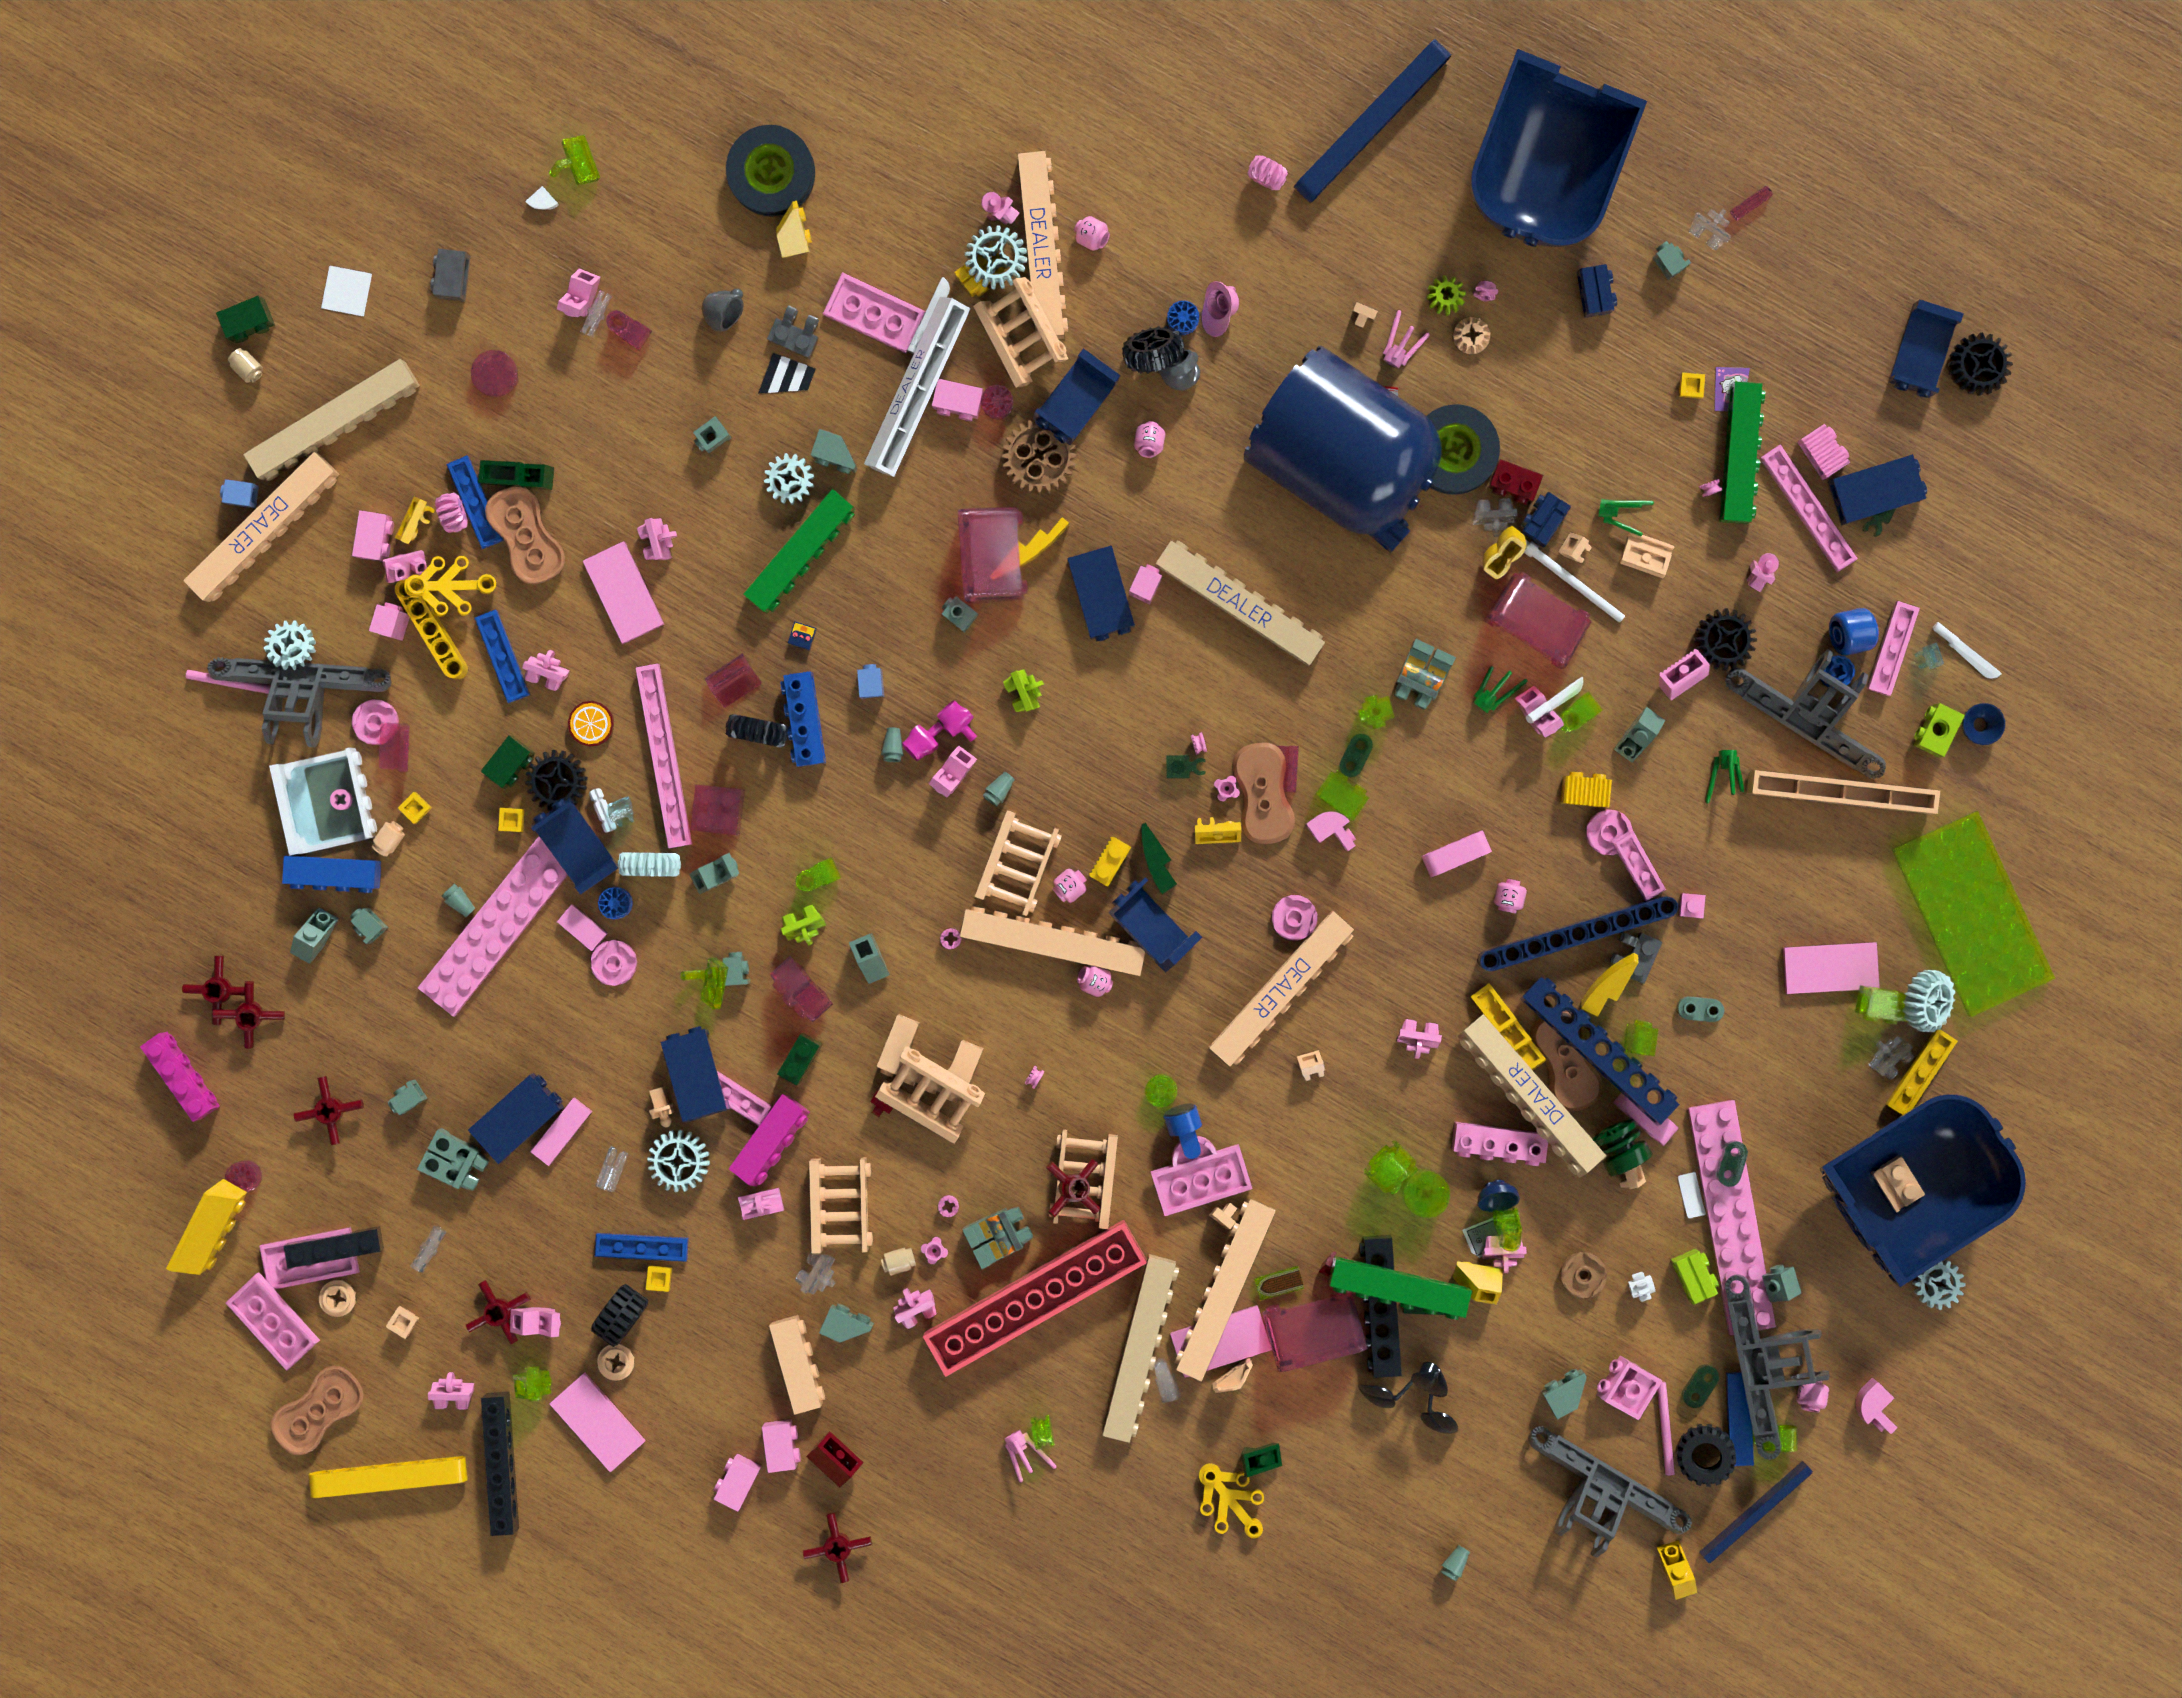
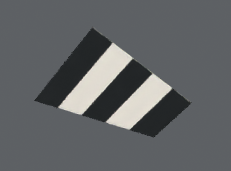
M773 353L758 394L808 390L816 368Z

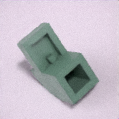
M728 853L696 869L689 875L700 895L737 877L740 873L736 861Z

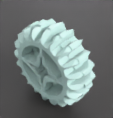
M988 226L987 234H984L983 230L980 229L978 231L980 238L974 235L971 237L975 245L972 243L967 244V248L972 252H965V257L970 259L965 262L966 267H972L968 271L970 276L977 274L974 278L975 282H979L983 278V287H986L988 282H991L992 289L996 288V283H1000V287L1003 289L1005 288L1004 281L1007 280L1009 285H1013L1011 277L1020 278L1017 270L1025 271V267L1020 263H1027V257L1021 256L1026 254L1027 251L1026 248H1019L1023 245V240L1015 241L1018 236L1016 232L1008 236L1009 228H1005L1004 232L1001 233L1000 226H996V232H992L991 226ZM999 240L992 248H982L984 244L990 241ZM1006 243L1015 252L1014 261L1004 254ZM1000 251L999 255L1002 259H996L993 262L992 257L989 256H995ZM978 254L988 261L986 272L977 263ZM999 267H1010L1008 271L1002 274L993 275Z
M623 852L619 854V874L622 876H677L681 868L680 856L677 853Z
M1924 970L1923 972H1918L1916 977H1912V983L1907 985V993H1904L1906 995L1903 1001L1905 1004L1903 1012L1906 1013L1905 1020L1908 1021V1025L1918 1031L1935 1032L1940 1030L1942 1025H1946V1019L1951 1017L1950 1011L1954 1009L1952 1005L1955 1001L1953 998L1955 990L1952 989L1954 983L1950 982V977L1940 971Z
M672 1130L669 1132V1138L667 1135L662 1134L660 1136L662 1142L659 1140L654 1141V1145L658 1149H649V1152L655 1156L647 1158V1161L654 1162V1165H650L648 1170H656V1173L651 1177L652 1179L658 1176L661 1178L657 1183L659 1186L665 1181L667 1183L665 1190H669L674 1185V1192H678L681 1185L682 1190L685 1192L688 1190V1184L695 1188L697 1186L695 1180L698 1182L704 1180L699 1173H708V1170L702 1167L710 1164V1161L703 1160V1157H707L709 1152H701V1149L706 1144L702 1143L699 1146L696 1144L700 1140L699 1136L695 1137L692 1141V1132H688L683 1137V1130H679L676 1137L675 1132ZM676 1143L673 1155L661 1156L668 1144ZM683 1144L692 1149L696 1159L686 1155ZM681 1156L684 1163L677 1166L673 1159ZM661 1163L671 1167L674 1178L664 1171ZM696 1166L695 1171L690 1177L681 1179L684 1167Z

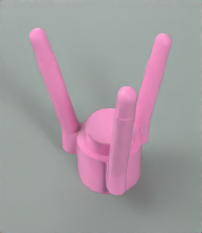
M1400 310L1396 313L1387 346L1382 353L1386 355L1383 360L1398 369L1401 365H1406L1408 359L1430 336L1429 333H1426L1405 355L1406 350L1403 348L1414 330V327L1410 326L1399 346L1394 345L1391 348L1401 316Z
M1018 1430L1004 1439L1007 1443L1005 1447L1010 1454L1019 1482H1023V1478L1015 1454H1019L1028 1472H1033L1023 1453V1450L1027 1448L1026 1443L1053 1469L1056 1468L1053 1461L1030 1439L1027 1432L1022 1434L1021 1430Z

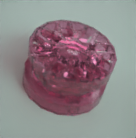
M993 385L982 394V408L990 418L996 420L1004 419L1012 412L1014 406L1013 396L1006 387Z
M243 1160L232 1164L227 1169L225 1180L245 1192H250L260 1185L262 1172L256 1163L250 1160Z

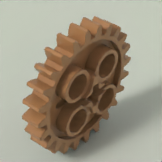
M1028 420L1027 428L1019 424L1020 432L1013 429L1012 434L1014 438H1006L1010 445H1003V450L1008 452L1002 455V459L1008 461L1003 464V468L1010 469L1007 472V477L1015 476L1012 481L1013 484L1020 481V490L1028 486L1030 494L1034 488H1037L1039 495H1041L1042 488H1045L1048 493H1050V486H1054L1058 490V482L1066 484L1067 481L1064 476H1072V472L1068 468H1075L1076 466L1074 462L1070 461L1077 457V454L1070 453L1075 450V445L1059 442L1048 429L1043 430L1039 426L1033 425L1031 420ZM1042 436L1047 437L1050 442L1046 446H1041L1037 443L1038 438ZM1057 446V449L1047 452L1051 447ZM1021 448H1026L1030 451V454L1027 457H1020L1017 452ZM1035 453L1043 455V460L1035 459ZM1052 456H1058L1061 459V463L1055 466L1051 465L1048 460ZM1032 461L1028 464V466L1024 468L1021 467L1022 464ZM1036 467L1042 473L1038 477H1033L1029 474V470Z

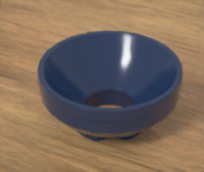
M1976 704L1964 714L1965 716L1962 720L1963 733L1968 740L1975 744H1992L1998 741L2005 731L2004 715L1999 708L1992 704ZM1977 718H1982L1986 722V728L1981 732L1974 728V721Z
M1495 1180L1494 1182L1487 1183L1477 1197L1478 1206L1486 1212H1501L1516 1206L1520 1201V1196L1514 1186L1505 1183L1504 1180Z

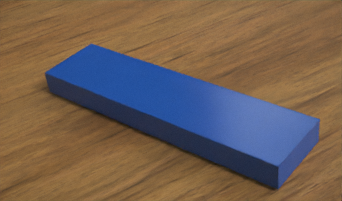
M464 456L446 464L481 548L486 549L504 541L487 521L485 510L488 500L481 484L478 483V477L469 456Z
M495 609L475 617L476 624L507 703L530 696L498 611Z
M597 1233L595 1257L687 1262L689 1238Z
M1742 1372L1726 1373L1728 1435L1733 1441L1736 1451V1464L1734 1466H1753V1428Z

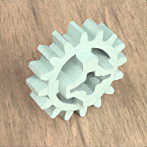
M786 453L783 460L777 456L776 464L769 463L772 468L771 471L765 470V474L769 478L765 479L764 483L771 485L767 488V491L769 493L774 491L773 498L776 500L781 497V503L785 504L787 499H789L791 504H794L795 498L802 502L803 498L801 495L809 496L810 493L807 488H814V485L809 480L815 478L814 474H808L812 467L810 465L804 467L806 460L803 458L798 461L796 454L790 459ZM788 464L787 468L783 469L782 471H778L780 467ZM798 467L802 469L804 478L798 476ZM792 474L793 478L797 481H790L787 484L782 477H789ZM774 479L780 481L782 485L781 492L777 489ZM801 487L800 490L791 494L793 489Z
M284 621L283 627L276 624L277 630L275 632L272 630L268 631L271 638L264 639L267 644L264 650L268 653V659L273 661L276 667L281 665L284 670H287L288 666H291L293 670H296L297 664L304 667L305 659L312 660L309 653L316 652L314 646H312L316 644V641L312 637L311 630H307L305 624L299 626L297 621H293L292 625H289L287 621ZM299 635H301L304 638L305 642H302V640H300ZM275 649H278V651H281L280 653H281L282 655L279 656V655L276 653V650H275Z
M1945 1260L1919 1275L1918 1281L1912 1282L1913 1285L1918 1286L1914 1293L1921 1295L1919 1301L1922 1303L1927 1301V1306L1930 1308L1935 1304L1939 1310H1942L1943 1304L1947 1308H1951V1301L1958 1303L1959 1301L1956 1296L1957 1294H1964L1959 1289L1965 1286V1283L1959 1280L1964 1275L1956 1273L1959 1267L1956 1265L1951 1266V1262ZM1933 1270H1936L1935 1273L1928 1275ZM1950 1276H1952L1953 1285L1950 1282ZM1933 1280L1935 1282H1942V1284L1946 1285V1287L1936 1286L1931 1281ZM1925 1283L1927 1284V1287H1928V1291H1927V1292H1926V1290H1925Z

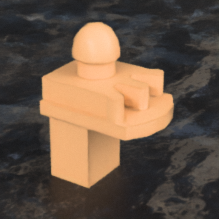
M660 1087L649 1091L654 1105V1109L649 1112L652 1119L660 1117L661 1125L668 1128L671 1125L669 1114L674 1112L673 1103L669 1104L665 1087Z

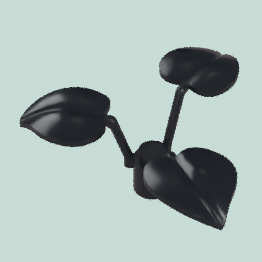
M1423 1362L1420 1371L1412 1375L1411 1380L1397 1395H1393L1390 1390L1379 1386L1360 1384L1358 1386L1365 1398L1374 1405L1382 1408H1393L1396 1404L1395 1401H1398L1414 1384L1429 1393L1427 1412L1421 1413L1420 1416L1422 1422L1430 1429L1440 1433H1458V1424L1451 1416L1432 1410L1433 1396L1445 1397L1448 1394V1386L1443 1373L1434 1363Z

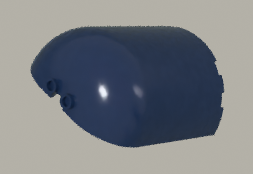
M1517 49L1471 171L1470 189L1472 199L1483 218L1492 226L1502 231L1501 234L1508 238H1517L1531 247H1536L1537 245L1548 247L1572 245L1590 236L1602 222L1647 101L1607 84H1603L1599 89L1560 74V65Z
M1318 346L1317 352L1312 349L1304 356L1301 367L1296 365L1271 397L1262 412L1261 425L1256 424L1249 437L1251 446L1245 448L1244 461L1346 530L1358 534H1376L1386 531L1398 524L1409 510L1413 511L1420 502V499L1417 498L1422 490L1427 492L1433 484L1434 480H1432V477L1436 473L1441 459L1439 434L1432 421L1421 411L1325 347Z
M1948 1094L1930 1098L1820 1167L1822 1175L1825 1174L1822 1180L1826 1188L1830 1192H1834L1835 1195L1831 1198L1862 1246L1868 1251H1873L1874 1254L1871 1256L1882 1271L1890 1272L1889 1278L1899 1287H1902L2009 1219L2022 1202L2026 1179L2022 1163L2014 1151L2016 1150L2015 1144L2009 1137L2003 1138L2000 1133L2003 1127L1999 1120L1992 1118L1982 1105L1968 1097ZM1897 1155L1902 1156L1925 1194L1910 1205L1899 1209V1212L1893 1210L1871 1174L1872 1171H1876L1880 1166Z

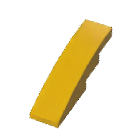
M1062 517L1048 535L1040 529L1026 547L1018 541L990 575V579L995 582L1035 559L1070 526L1069 522Z
M1490 983L1471 996L1480 1011L1532 1071L1546 1061V1058Z

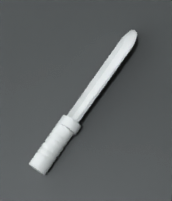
M944 277L941 278L907 349L911 354L915 353L939 298L947 297L949 294L950 286Z
M1937 622L1932 629L1949 642L1948 645L1954 648L1983 676L1997 678L2002 674L1942 624Z
M1583 677L1577 679L1549 701L1526 716L1527 722L1533 723L1544 714H1549L1553 709L1577 695L1582 689Z

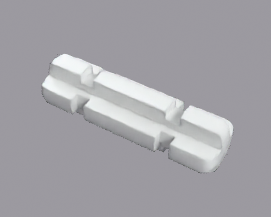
M597 788L590 791L589 796L591 801H594L593 806L599 820L603 823L601 825L604 832L608 833L615 830L616 824L614 820H611L612 815L606 800L602 798L604 797L602 790Z

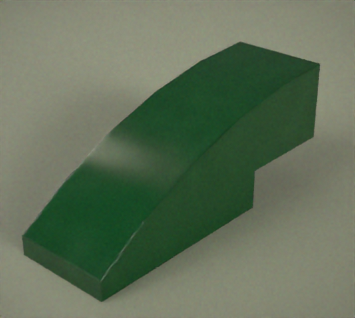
M480 460L478 479L480 484L507 487L519 486L543 490L553 489L554 467Z
M1145 822L1141 825L1144 855L1151 876L1163 895L1177 885L1164 866L1171 861V858Z

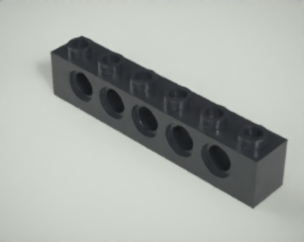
M1391 1235L1364 1236L1363 1243H1359L1360 1257H1364V1263L1371 1264V1258L1374 1255H1381L1383 1261L1378 1266L1394 1270ZM1369 1296V1299L1363 1298V1303H1367L1368 1312H1364L1365 1326H1369V1335H1365L1366 1348L1371 1349V1358H1367L1368 1372H1372L1374 1378L1402 1376L1397 1302L1392 1301L1391 1304H1386L1385 1309L1378 1312L1374 1310V1305L1378 1302L1377 1297ZM1379 1324H1385L1388 1327L1386 1333L1382 1335L1377 1334L1375 1329ZM1387 1347L1389 1354L1386 1357L1377 1356L1379 1348Z
M510 1391L486 1393L481 1398L490 1536L514 1535L519 1529Z

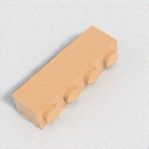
M799 1315L772 1322L769 1327L794 1415L820 1408L823 1400H825V1393L823 1387H819L816 1378L819 1377V1372L816 1364L812 1365L810 1356L813 1355L810 1342H806L804 1334L807 1333L804 1320H800Z

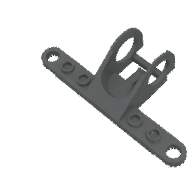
M1828 649L1812 666L1792 699H1789L1744 669H1731L1727 673L1725 679L1726 687L1742 696L1747 702L1849 767L1858 770L1866 777H1869V779H1878L1883 776L1886 769L1885 760L1834 727L1857 700L1859 693L1866 686L1868 674L1862 672L1852 686L1848 687L1824 671L1830 664L1833 652ZM1738 675L1744 681L1742 684H1735L1731 678ZM1819 679H1822L1831 686L1818 700L1808 692ZM1837 690L1845 695L1842 696L1835 709H1832L1827 704L1836 694ZM1875 762V764L1879 765L1880 769L1872 771L1867 765Z
M220 657L214 658L213 661H210V664L208 663L207 667L210 677L214 680L271 684L262 713L264 722L261 729L267 744H274L279 721L305 723L303 734L308 747H316L322 731L324 688L382 692L387 690L392 684L391 676L387 670L368 669L367 667L305 663L304 667L297 664L296 670H293L291 666L284 670L281 665L276 667L273 661L224 659L223 657L221 659ZM218 667H225L224 671L221 670L222 672L215 671V669ZM377 678L385 679L381 682V684L380 682H378V684L377 682H374V680H376ZM283 698H287L285 712H282ZM298 699H309L305 713L294 712ZM313 713H315V731L312 737L311 724ZM270 720H274L272 734L270 731Z
M1735 1274L1730 1276L1725 1283L1728 1307L1758 1454L1764 1459L1771 1460L1780 1454L1782 1446L1770 1389L1814 1384L1817 1381L1829 1380L1830 1373L1827 1370L1814 1372L1808 1340L1821 1338L1822 1333L1819 1329L1797 1330L1760 1339L1749 1282L1744 1276ZM1734 1280L1741 1281L1744 1285L1743 1291L1740 1293L1734 1292L1731 1289V1282ZM1802 1342L1808 1373L1784 1376V1367L1802 1365L1803 1361L1802 1356L1781 1358L1778 1345ZM1766 1441L1773 1442L1776 1446L1775 1452H1765L1763 1443Z
M1538 1426L1529 1433L1528 1441L1533 1449L1582 1477L1560 1512L1554 1532L1562 1536L1570 1530L1574 1520L1594 1531L1598 1536L1590 1553L1592 1556L1599 1557L1606 1552L1609 1542L1615 1537L1626 1505L1675 1534H1684L1691 1528V1518H1689V1514H1686V1511L1675 1507L1673 1503L1563 1437L1555 1435L1543 1426ZM1536 1434H1540L1544 1437V1444H1540V1442H1537V1437H1535ZM1585 1497L1596 1502L1590 1519L1580 1513ZM1574 1505L1571 1514L1569 1515V1517H1568V1519L1566 1520V1522L1563 1524L1564 1519H1565L1567 1513L1569 1512V1510L1571 1509V1507ZM1604 1508L1610 1510L1603 1523L1599 1525L1598 1521ZM1674 1517H1679L1683 1521V1527L1677 1526V1523L1675 1524L1676 1520ZM1604 1537L1605 1539L1599 1545L1601 1538Z

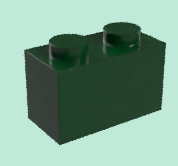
M255 296L216 312L226 339L235 343L248 340V336L255 333H266L270 330L269 327L275 325L265 299L260 296Z
M508 735L482 768L481 772L503 789L512 788L520 778L517 776L522 769L526 770L530 763L533 762L532 756L535 753L517 738Z
M801 1033L777 1075L796 1086L800 1084L822 1043L805 1033Z

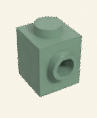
M957 596L954 599L949 598L942 606L944 610L942 615L964 633L978 616L976 611Z
M1776 1265L1770 1268V1272L1762 1276L1770 1302L1789 1301L1801 1294L1794 1267L1784 1268L1783 1265Z

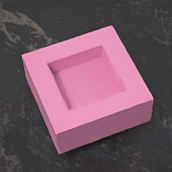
M1681 893L1679 916L1704 918L1706 895Z

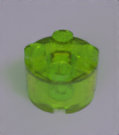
M1396 1140L1392 1141L1393 1146L1389 1148L1385 1145L1369 1161L1371 1165L1369 1171L1366 1168L1364 1169V1174L1383 1193L1390 1192L1392 1195L1400 1190L1402 1187L1401 1183L1406 1178H1411L1418 1170L1415 1166L1416 1159Z
M1419 1169L1410 1173L1401 1187L1405 1205L1417 1216L1433 1218L1443 1213L1448 1206L1450 1188L1445 1179L1431 1169ZM1423 1189L1430 1190L1428 1198L1421 1196Z

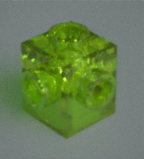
M1378 695L1364 698L1365 703L1360 704L1361 709H1358L1361 723L1365 722L1366 727L1372 725L1373 729L1386 726L1385 721L1395 718L1389 696L1378 698ZM1373 708H1376L1378 710L1377 716L1373 715Z
M539 1366L526 1368L524 1373L513 1375L515 1398L538 1401L543 1399V1395L551 1394L552 1380L548 1370H540Z

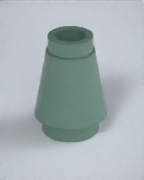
M887 728L881 751L883 761L901 762V757L904 756L899 728Z
M1003 772L1002 775L984 789L983 797L997 807L999 803H1003L1015 779L1007 772Z
M455 883L441 896L445 900L444 903L462 914L465 918L475 909L461 886L458 887Z
M1458 1545L1441 1565L1443 1568L1440 1572L1457 1581L1459 1577H1462L1470 1552Z

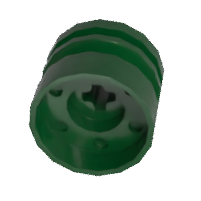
M1634 1119L1614 1123L1592 1138L1605 1154H1610L1602 1162L1610 1177L1632 1170L1646 1162L1653 1155L1645 1140L1634 1142L1641 1134L1639 1129L1633 1130L1637 1126Z

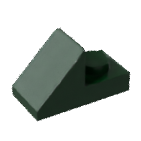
M1271 1443L1258 1448L1244 1447L1241 1453L1244 1477H1250L1282 1466L1279 1443Z

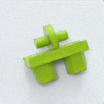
M1025 669L1010 673L1011 676L1003 681L1008 693L1018 690L1020 698L1012 701L1015 711L1026 710L1027 712L1039 708L1040 705L1037 697L1042 696L1039 687L1044 685L1043 680L1036 682L1033 674L1027 677Z
M813 905L802 909L805 918L797 921L793 913L782 917L783 928H781V931L788 941L796 939L797 943L806 941L807 945L810 946L813 944L812 937L819 935L817 929L826 926L824 918Z

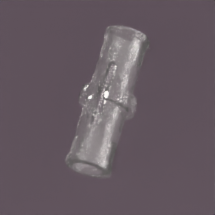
M601 290L598 291L592 308L588 309L587 312L589 314L582 329H580V332L586 334L589 326H591L587 335L594 338L601 319L604 320V312L613 297L606 294L602 302L605 292Z
M433 1226L425 1242H422L419 1246L420 1250L410 1265L414 1270L424 1273L430 1259L437 1254V1248L446 1235V1231L438 1226Z

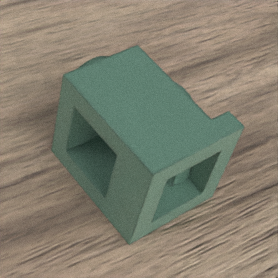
M1668 241L1657 247V253L1653 256L1654 261L1667 280L1691 264L1689 259L1687 261L1683 260L1684 254L1678 246L1675 247L1672 243L1669 244Z
M716 416L693 432L697 437L694 440L701 451L706 450L708 453H711L732 438ZM715 434L716 438L713 441H708V436Z
M359 908L350 916L351 922L355 925L353 927L354 931L361 937H366L363 940L365 944L373 943L388 928L370 908Z
M742 952L728 953L729 957L723 958L725 986L751 983L750 978L746 979L745 976L749 974L748 961H744Z
M415 1079L406 1083L408 1088L404 1085L393 1092L395 1097L388 1101V1105L394 1113L399 1115L405 1114L427 1099V1096Z

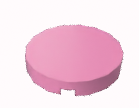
M372 699L356 708L352 717V727L356 736L361 741L367 744L381 745L394 738L398 731L399 718L392 705L382 700Z
M1607 809L1597 812L1590 818L1586 826V838L1588 844L1596 852L1603 855H1615L1618 853L1612 841L1630 830L1633 831L1629 819L1623 813Z
M1290 895L1276 903L1272 911V924L1281 937L1298 941L1306 938L1314 931L1317 925V912L1309 899L1300 895Z
M611 940L603 942L596 947L592 954V973L597 980L605 985L616 986L624 984L636 972V954L623 941Z

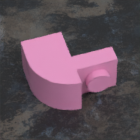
M578 269L571 276L568 291L558 301L557 309L570 317H585L595 299L600 277Z
M1535 686L1515 698L1525 717L1547 702L1545 696ZM1553 710L1549 714H1544L1533 723H1530L1538 734L1541 733L1545 738L1564 726L1562 719Z
M958 746L948 757L942 768L931 779L929 785L938 793L948 797L959 786L977 759Z
M1321 813L1305 824L1318 843L1334 833L1346 851L1356 846L1353 843L1356 838L1349 828L1346 830L1343 828L1350 821L1340 813Z
M537 1307L511 1309L510 1332L519 1335L541 1334L548 1337L559 1336V1328L561 1326L560 1313L555 1312V1309Z
M1871 1378L1860 1389L1856 1397L1855 1404L1859 1417L1867 1424L1872 1421L1881 1432L1885 1429L1892 1434L1897 1429L1881 1412L1894 1397L1879 1382Z

